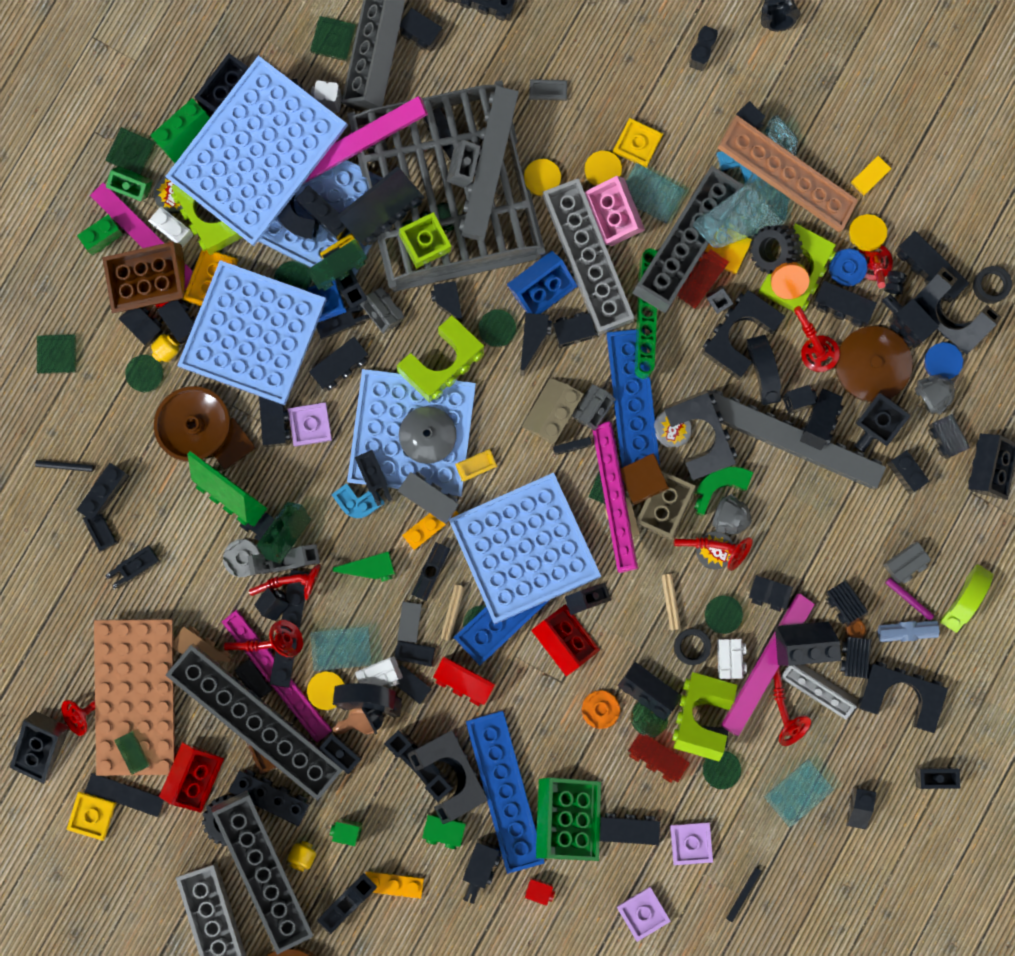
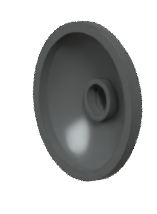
M430 406L420 407L411 411L403 419L399 429L400 445L406 455L412 460L423 464L436 463L446 458L453 450L456 442V428L450 416L443 410ZM429 430L431 432L430 436L425 437L423 435L424 431Z

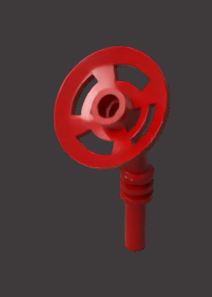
M883 245L878 248L882 250L881 253L859 250L861 254L865 255V259H867V256L869 257L867 271L868 269L874 271V275L866 273L865 279L877 281L878 287L884 288V277L887 276L888 271H891L893 265L891 253ZM887 256V258H888V266H887V268L885 269V264H886V258H885V257Z
M797 306L794 308V312L803 326L802 330L806 337L810 338L802 347V361L808 369L814 372L829 371L839 360V347L832 338L823 335L817 336L815 327L808 321L801 306ZM826 341L832 344L835 351L831 350V347L826 343ZM812 343L813 347L808 348V346ZM807 354H809L810 359L815 363L814 365L808 361L806 357ZM829 357L833 359L829 364L821 366V362Z
M696 537V539L674 538L673 541L674 546L696 547V549H699V547L700 549L710 547L728 551L730 557L727 568L730 571L735 570L743 562L753 543L750 537L745 538L737 545L709 540L707 537H700V539L699 537Z
M318 563L309 574L276 576L268 579L266 583L249 589V594L254 596L264 592L268 587L277 589L283 584L301 582L302 585H305L304 597L308 601L321 564Z
M279 620L270 628V641L259 642L255 640L254 642V640H251L250 642V640H247L246 642H225L224 649L246 650L247 652H250V650L254 652L255 650L258 652L261 649L274 648L285 657H294L303 648V637L295 624L287 620ZM281 626L290 629L292 632L288 631L287 629H281ZM274 630L277 633L275 636V640L273 639ZM294 638H296L297 643L295 649L291 647Z
M779 666L773 676L775 688L773 689V692H775L773 695L776 696L774 700L777 702L784 728L779 735V743L782 746H789L806 734L810 728L811 719L806 715L799 716L793 720L790 719L784 701L786 699L783 696L785 695V692H783L785 689L782 688ZM785 736H792L791 738L784 739Z
M65 700L62 703L63 718L71 731L76 735L82 736L87 732L86 716L95 710V700L83 709L72 700Z

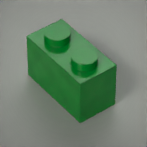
M117 166L111 169L106 188L138 201H143L148 198L153 180Z
M108 214L79 233L77 237L93 256L124 234Z
M428 813L422 838L426 839V843L437 845V842L444 843L446 848L456 849V847H461L466 822L454 819L451 822L442 824L438 815Z
M340 818L331 826L330 836H333L332 842L356 846L359 843L363 823Z

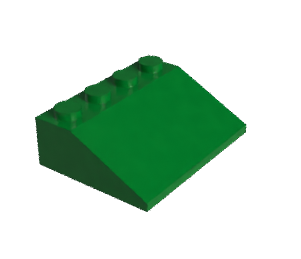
M189 451V468L191 480L197 484L195 488L203 494L209 493V499L217 505L221 502L224 505L222 509L230 515L233 513L238 515L237 520L246 526L248 523L254 527L268 508L214 467Z
M561 778L539 779L537 859L599 861L601 782Z

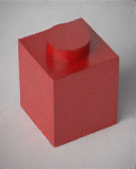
M531 877L525 893V899L547 906L548 901L552 902L555 895V890H552L553 884Z

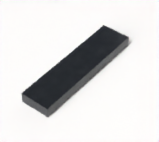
M91 773L85 790L87 793L155 817L160 816L165 802L158 795L104 776H96V773Z

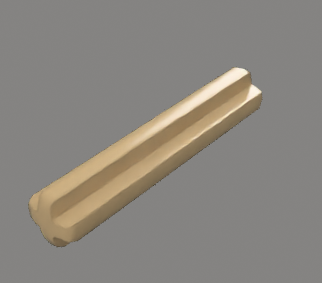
M670 573L663 574L662 582L670 630H679L681 626L673 577Z
M458 584L454 586L441 634L442 640H451L465 589L464 586Z

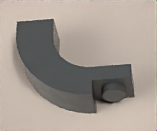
M317 544L247 556L251 575L289 571L320 563Z

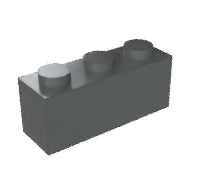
M410 472L398 489V492L447 525L459 507V504L456 503L458 499L449 493L447 496L441 493L442 488L432 482L430 485L425 482L426 477L419 472L415 474Z

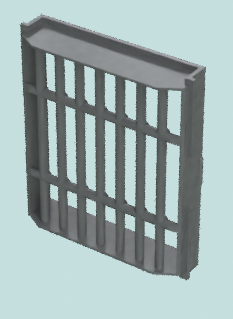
M502 80L496 81L494 85H480L422 98L428 113L427 120L432 141L421 143L417 123L414 122L409 125L414 145L403 147L398 131L392 135L395 149L384 151L382 141L375 144L377 153L364 155V151L357 154L362 177L366 178L369 190L372 184L367 162L378 160L384 178L389 173L386 158L397 156L400 169L410 178L405 154L415 152L430 212H434L441 227L447 225L454 226L462 261L451 263L449 253L441 256L443 265L432 267L431 262L424 265L425 269L413 271L410 256L399 236V229L403 227L401 220H397L394 223L395 229L389 230L386 233L382 232L377 237L389 289L392 288L393 292L535 261L545 254L530 190L526 189L515 146L518 141L513 121L507 141L522 201L514 203L503 159L500 178L507 205L496 207L495 201H493L490 213L499 249L498 253L488 255L485 240L484 242L477 240L480 257L469 259L465 238L461 237L462 230H459L461 218L465 219L466 214H458L451 183L446 182L448 169L442 146L450 144L455 146L462 140H471L472 143L481 146L479 138L481 137L482 130L477 131L470 102L481 100L486 116V111L491 110L488 99L490 98L491 91L495 92L496 86L504 88ZM409 101L369 109L356 115L355 112L347 113L351 132L357 131L359 125L369 124ZM463 104L469 133L458 135L451 106ZM437 107H444L451 137L441 139L439 137L433 110ZM432 148L435 149L451 217L443 219L439 217L423 151ZM468 184L464 187L466 199L470 201L471 194L468 193ZM418 207L412 208L410 211L414 222L420 219ZM525 209L534 246L525 247L516 210ZM508 212L510 215L518 248L506 250L498 214ZM393 237L398 238L406 274L395 278L385 239Z

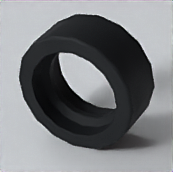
M999 266L984 268L976 275L973 281L975 295L985 303L994 304L1000 302L1009 295L1012 289L1010 274ZM995 274L1000 277L1003 282L1001 293L995 296L985 293L981 282L986 275Z
M694 628L686 629L679 633L674 642L675 655L681 662L688 665H698L706 661L712 648L707 634ZM694 635L702 640L704 649L699 657L688 658L683 654L681 644L687 636Z

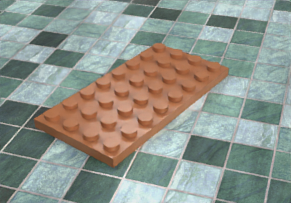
M173 619L94 620L96 776L168 775L175 760L174 682L165 675L174 665Z

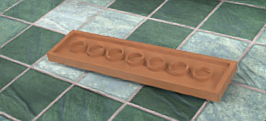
M736 115L717 148L836 231L841 232L858 200Z

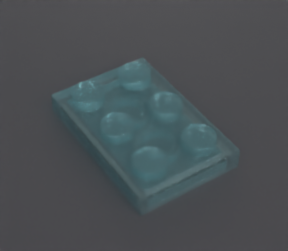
M638 163L635 164L626 180L635 206L666 224L686 191Z
M369 627L310 633L314 671L372 665Z
M807 759L763 797L790 828L834 789L810 760Z

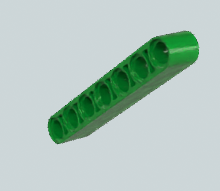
M648 248L643 252L639 262V281L651 263L645 258L650 257L654 259L657 254L655 249ZM638 297L635 374L640 379H647L655 367L657 308ZM643 311H649L651 316H645ZM642 329H648L650 334H644ZM641 347H647L650 352H643ZM646 365L649 371H643L640 366Z

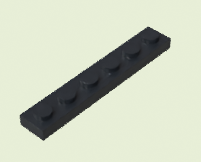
M290 570V576L309 574L308 572ZM301 582L289 583L287 586L285 598L289 605L284 610L281 620L292 622L300 630L305 604V585H302ZM281 626V629H287L288 631L292 632L290 629ZM296 638L293 639L291 646L293 649L296 648ZM277 651L275 652L270 685L289 688L295 656L285 657Z

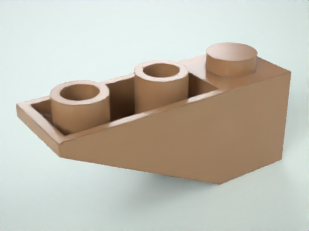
M193 626L189 628L183 627L173 641V648L181 654L194 643L213 660L233 662L234 660L230 657L232 654L224 648L219 650L215 647L216 643L208 637L204 639L199 636L200 631Z

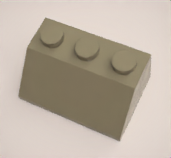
M550 378L521 427L555 446L584 394L568 384Z
M662 471L669 489L646 500L636 523L672 541L695 493L696 486Z

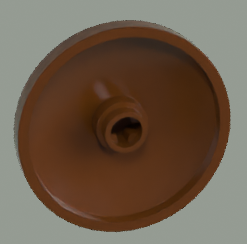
M879 326L864 327L851 333L839 347L840 357L835 365L836 375L841 386L856 399L871 402L878 391L891 399L904 389L911 377L913 366L911 352L905 341L892 330Z
M197 386L180 388L169 394L159 405L154 417V434L158 444L168 455L182 462H189V451L202 460L214 456L226 443L231 428L230 414L222 399L214 392Z

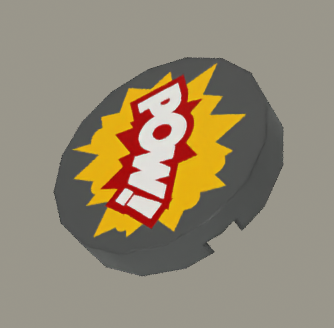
M164 177L154 188L155 202L169 213H179L182 206L180 203L176 205L171 196L173 193L171 186L175 184Z
M716 531L702 536L703 538L707 537L709 540L733 544L730 537L723 533H716ZM700 547L696 549L699 562L706 568L716 570L728 565L730 557L728 551L710 547L704 549V547L703 549H700Z

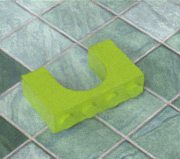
M177 185L171 186L173 190L171 196L176 205L180 203L182 206L180 212L185 220H190L191 225H189V228L194 236L198 234L200 238L198 243L203 251L207 250L209 255H212L243 238L222 221L207 223L200 220L196 216V209L199 203Z
M796 223L793 226V229L796 230L794 234H799V241H802L803 244L800 246V249H803L802 254L808 259L811 267L810 282L807 290L798 298L782 299L772 290V274H768L758 291V294L794 312V308L797 306H801L802 310L805 311L810 302L807 300L809 294H814L819 285L816 283L818 277L822 278L827 270L824 267L826 262H831L836 253L833 250L836 244Z
M452 315L438 327V334L455 350L457 355L455 362L449 368L442 371L430 370L411 353L397 365V372L429 403L433 399L437 400L447 386L451 387L460 374H465L470 369V365L474 361L478 362L484 355V345Z
M692 672L690 678L685 679L683 686L686 693L682 695L679 706L682 707V711L678 712L676 723L679 725L678 729H674L672 740L675 741L674 749L720 761L724 754L727 735L702 728L695 721L692 709L701 704H709L730 710L735 700L737 685Z

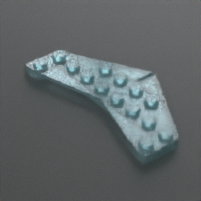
M778 115L773 116L767 124L766 136L796 156L797 137ZM752 172L751 177L742 188L708 213L700 216L693 226L714 248L723 247L757 234L758 230L765 226L784 223L783 221L786 220L789 197Z

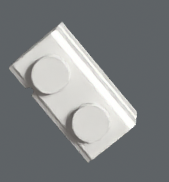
M317 80L315 86H312L311 96L331 112L339 113L342 95L338 84L328 82L327 84L325 81Z
M162 207L149 220L156 229L171 241L181 244L182 248L193 237V233L189 228Z
M742 639L717 640L718 679L743 678V674H747V665L743 663V655H746V644L742 643Z
M394 656L355 672L359 683L378 686L387 685L388 688L399 684L398 680L403 678Z

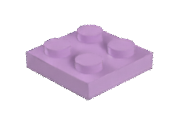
M326 402L288 409L294 447L332 441Z
M709 822L670 825L673 865L713 862Z
M650 886L616 906L637 942L671 922Z

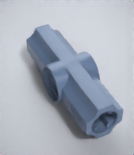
M938 621L899 622V624L878 625V638L880 642L901 640V642L918 641V639L938 638L940 633Z

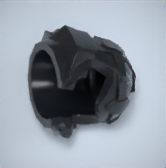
M765 0L761 10V25L763 28L780 32L793 27L801 16L800 10L796 3H794L795 1Z

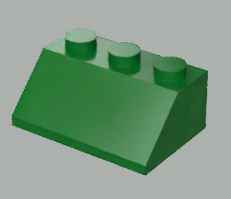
M192 98L150 136L175 164L210 117Z

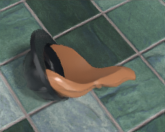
M368 708L352 709L348 718L339 721L332 728V731L336 734H344L350 729H355L366 735L373 733L376 735L378 734L377 730L383 724L384 714L381 711Z

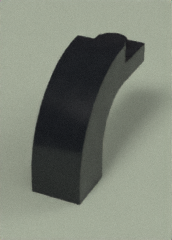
M295 193L278 215V218L283 226L296 237L316 243L319 223L297 215L294 208Z
M338 246L323 254L322 256L350 309L368 300L340 247Z
M761 335L746 339L748 355L754 365L758 379L762 405L781 402L780 377L767 337Z
M350 683L335 686L333 705L345 711L356 708L374 709L397 718L401 714L402 698L395 695L396 691L383 686Z
M363 873L316 921L331 935L371 895L377 886Z

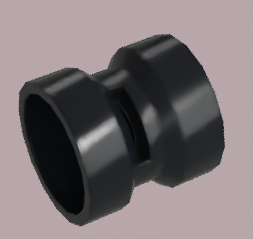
M888 271V283L885 284L884 291L895 295H902L904 290L902 285L906 281L907 275L899 271Z

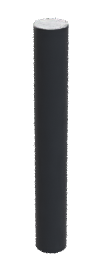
M47 460L35 461V467L94 471L93 464Z
M754 868L726 919L733 923L762 872L760 869Z

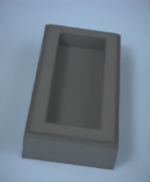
M530 79L529 100L567 101V80Z
M402 603L397 640L417 643L422 604Z

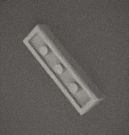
M804 664L787 666L781 675L783 680L845 720L857 707L858 699Z

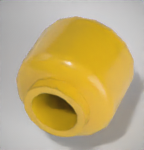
M162 334L151 345L152 356L159 362H169L179 353L180 343L173 335Z
M302 841L301 844L295 843L287 858L290 863L289 866L301 872L310 869L316 857V852L312 849L313 845L306 841Z

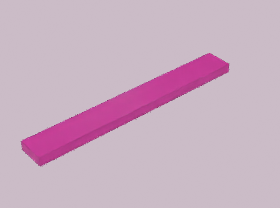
M418 96L334 143L304 183L427 116L428 113L422 98Z
M104 183L89 195L142 248L164 244L110 189L106 188ZM186 264L184 286L185 291L188 287L189 281L193 273V271Z
M609 421L599 424L596 430L592 431L617 570L619 573L638 569L613 427Z
M797 594L779 626L804 624L815 604L803 595ZM775 632L721 724L722 727L735 736L740 735L780 666L777 661Z
M235 610L222 621V624L237 642H246L247 640H250V642L251 640L262 642L238 610ZM261 649L258 652L255 650L254 652L244 650L270 683L274 656L270 650ZM292 678L289 688L271 685L316 743L332 731Z

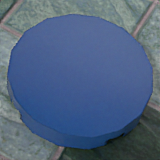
M851 248L836 252L829 264V273L832 279L838 285L844 287L859 284L865 278L867 272V262L864 255Z
M942 342L935 344L928 349L924 357L925 370L930 376L941 375L950 380L959 374L963 366L962 353L951 343Z

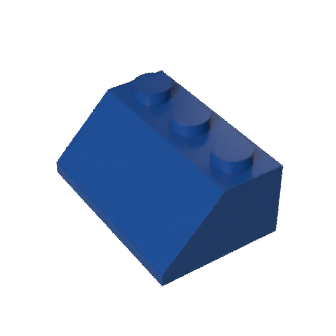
M550 251L510 281L507 286L526 313L541 314L575 289L577 284L563 260L553 251Z

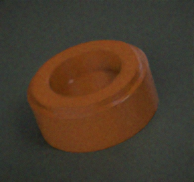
M859 620L849 627L846 626L845 631L849 637L861 638L866 632V627Z

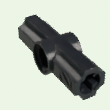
M435 542L411 595L427 602L451 550L450 548ZM430 566L436 568V574L433 577L426 575V569Z

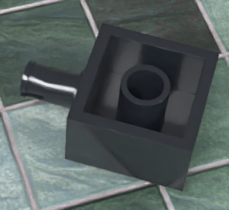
M890 293L881 301L893 313V317L889 320L890 327L893 331L899 332L904 337L903 340L909 347L916 348L939 328L936 322L914 299L906 305H901Z
M878 391L855 421L865 432L855 444V447L865 452L874 439L888 446L910 418L911 414Z
M477 839L463 876V881L469 883L463 900L468 902L470 894H472L469 903L475 904L480 887L485 889L486 884H491L494 877L493 866H498L502 856L499 852L500 847Z

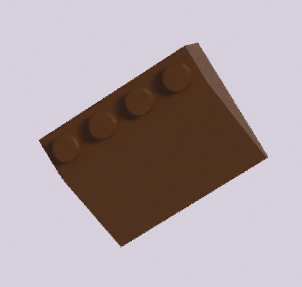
M168 242L102 257L112 314L184 299L185 261L181 244Z

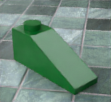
M384 552L333 568L335 573L375 580L381 579V582L392 580V576L396 575L390 552Z

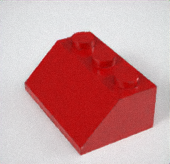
M566 604L531 630L566 677L600 651L576 617L570 614Z
M446 657L442 658L433 676L436 679V684L444 688L446 685L452 687L453 693L460 697H463V695L470 697L469 701L477 706H480V704L485 705L496 685Z
M182 742L159 797L170 805L201 813L224 758Z

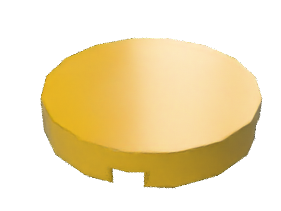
M609 151L595 152L588 157L585 163L584 173L586 179L594 187L616 176L621 177V162L615 154Z
M548 159L534 160L524 171L525 186L533 195L543 197V191L560 185L561 173L558 166Z
M861 215L851 223L849 238L851 243L855 244L860 250H877L887 238V227L883 220L875 215Z
M324 671L317 673L311 678L307 687L309 701L313 706L321 710L336 708L337 706L333 705L334 688L337 685L344 684V681L334 672Z

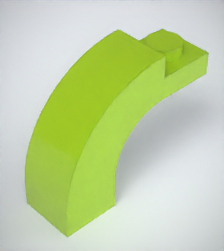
M976 564L966 577L964 587L959 596L941 618L940 623L956 633L964 623L967 624L983 601L994 574Z

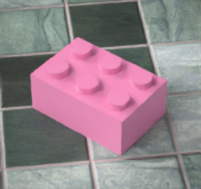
M616 176L584 192L605 245L613 246L645 231L624 178Z

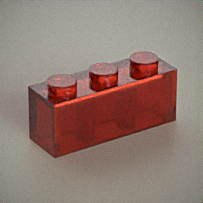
M712 249L709 252L704 251L698 259L701 263L697 268L694 267L688 276L690 278L683 284L676 296L694 310L729 263Z
M641 731L637 732L627 749L630 752L629 757L637 762L640 759L647 763L645 767L654 773L656 770L662 772V778L670 783L673 780L678 783L690 762Z

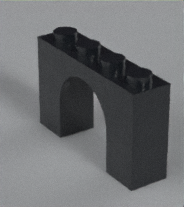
M942 267L914 297V300L936 322L942 336L951 340L960 351L968 354L998 324L1002 317L986 305L968 322H956L948 318L942 310L941 300L958 279Z
M749 290L745 294L741 292L735 301L738 303L734 309L730 308L724 316L726 318L724 324L719 323L713 331L716 335L712 340L708 338L702 346L705 349L702 353L705 357L738 380L749 368L752 361L732 347L729 341L731 326L743 320L752 321L772 335L785 318V315Z
M708 390L664 406L671 427L692 419H701L708 422L715 431L714 443L708 450L685 459L692 480L736 464L735 458L738 457L734 446H729L728 440H731L727 429L723 430L721 423L724 422L720 411L716 412L714 405L717 404L713 393L709 394Z
M878 661L875 664H869V675L864 680L856 708L878 715L888 688L896 683H905L915 691L918 698V706L912 727L935 733L948 688L942 687L943 683L932 680L931 683L924 681L925 677L913 673V676L906 675L905 670L896 667L894 670L888 669L887 664Z
M402 728L384 743L396 758H401L425 784V789L437 802L453 789L454 784L434 763L415 771L407 754L419 748V746Z
M452 730L407 754L415 771L436 761L445 762L454 769L458 779L455 793L449 799L434 806L442 824L453 821L488 800L483 787L480 786L475 771L468 763L467 755L462 751L459 740Z

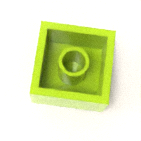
M434 212L399 229V236L416 269L451 252L452 246Z

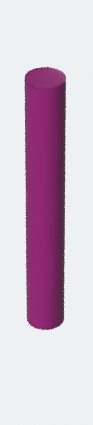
M890 577L887 579L885 584L929 621L933 619L935 615L893 579Z

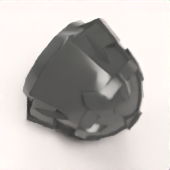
M933 375L929 378L917 380V387L914 388L917 396H921L927 404L926 409L930 414L941 415L955 397L954 382L941 375Z
M732 494L722 497L712 526L716 528V533L735 535L744 531L752 522L749 508Z

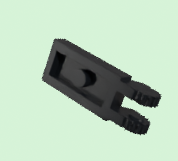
M357 305L351 309L349 307L345 308L346 313L318 322L316 328L321 340L353 328L356 324L366 322L370 317L369 315H362L354 319L353 313L364 310L361 305Z
M373 450L356 456L355 460L377 506L382 505L381 499L376 493V490L381 488L385 492L386 499L388 501L393 500Z
M148 545L118 564L115 569L105 576L107 579H111L119 573L122 574L123 578L112 585L113 589H117L159 563L160 560L152 547Z

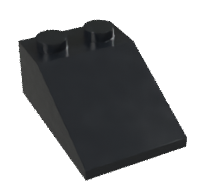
M525 313L520 376H525L545 344L547 335L551 336L552 321L548 320L549 315Z
M37 711L31 713L23 721L10 768L44 784L65 742L69 726Z

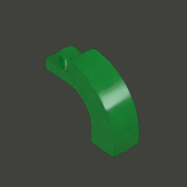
M726 467L709 474L696 489L695 493L702 497H698L694 508L697 510L695 514L704 516L711 496L718 488L727 486L745 492L753 472L739 467Z

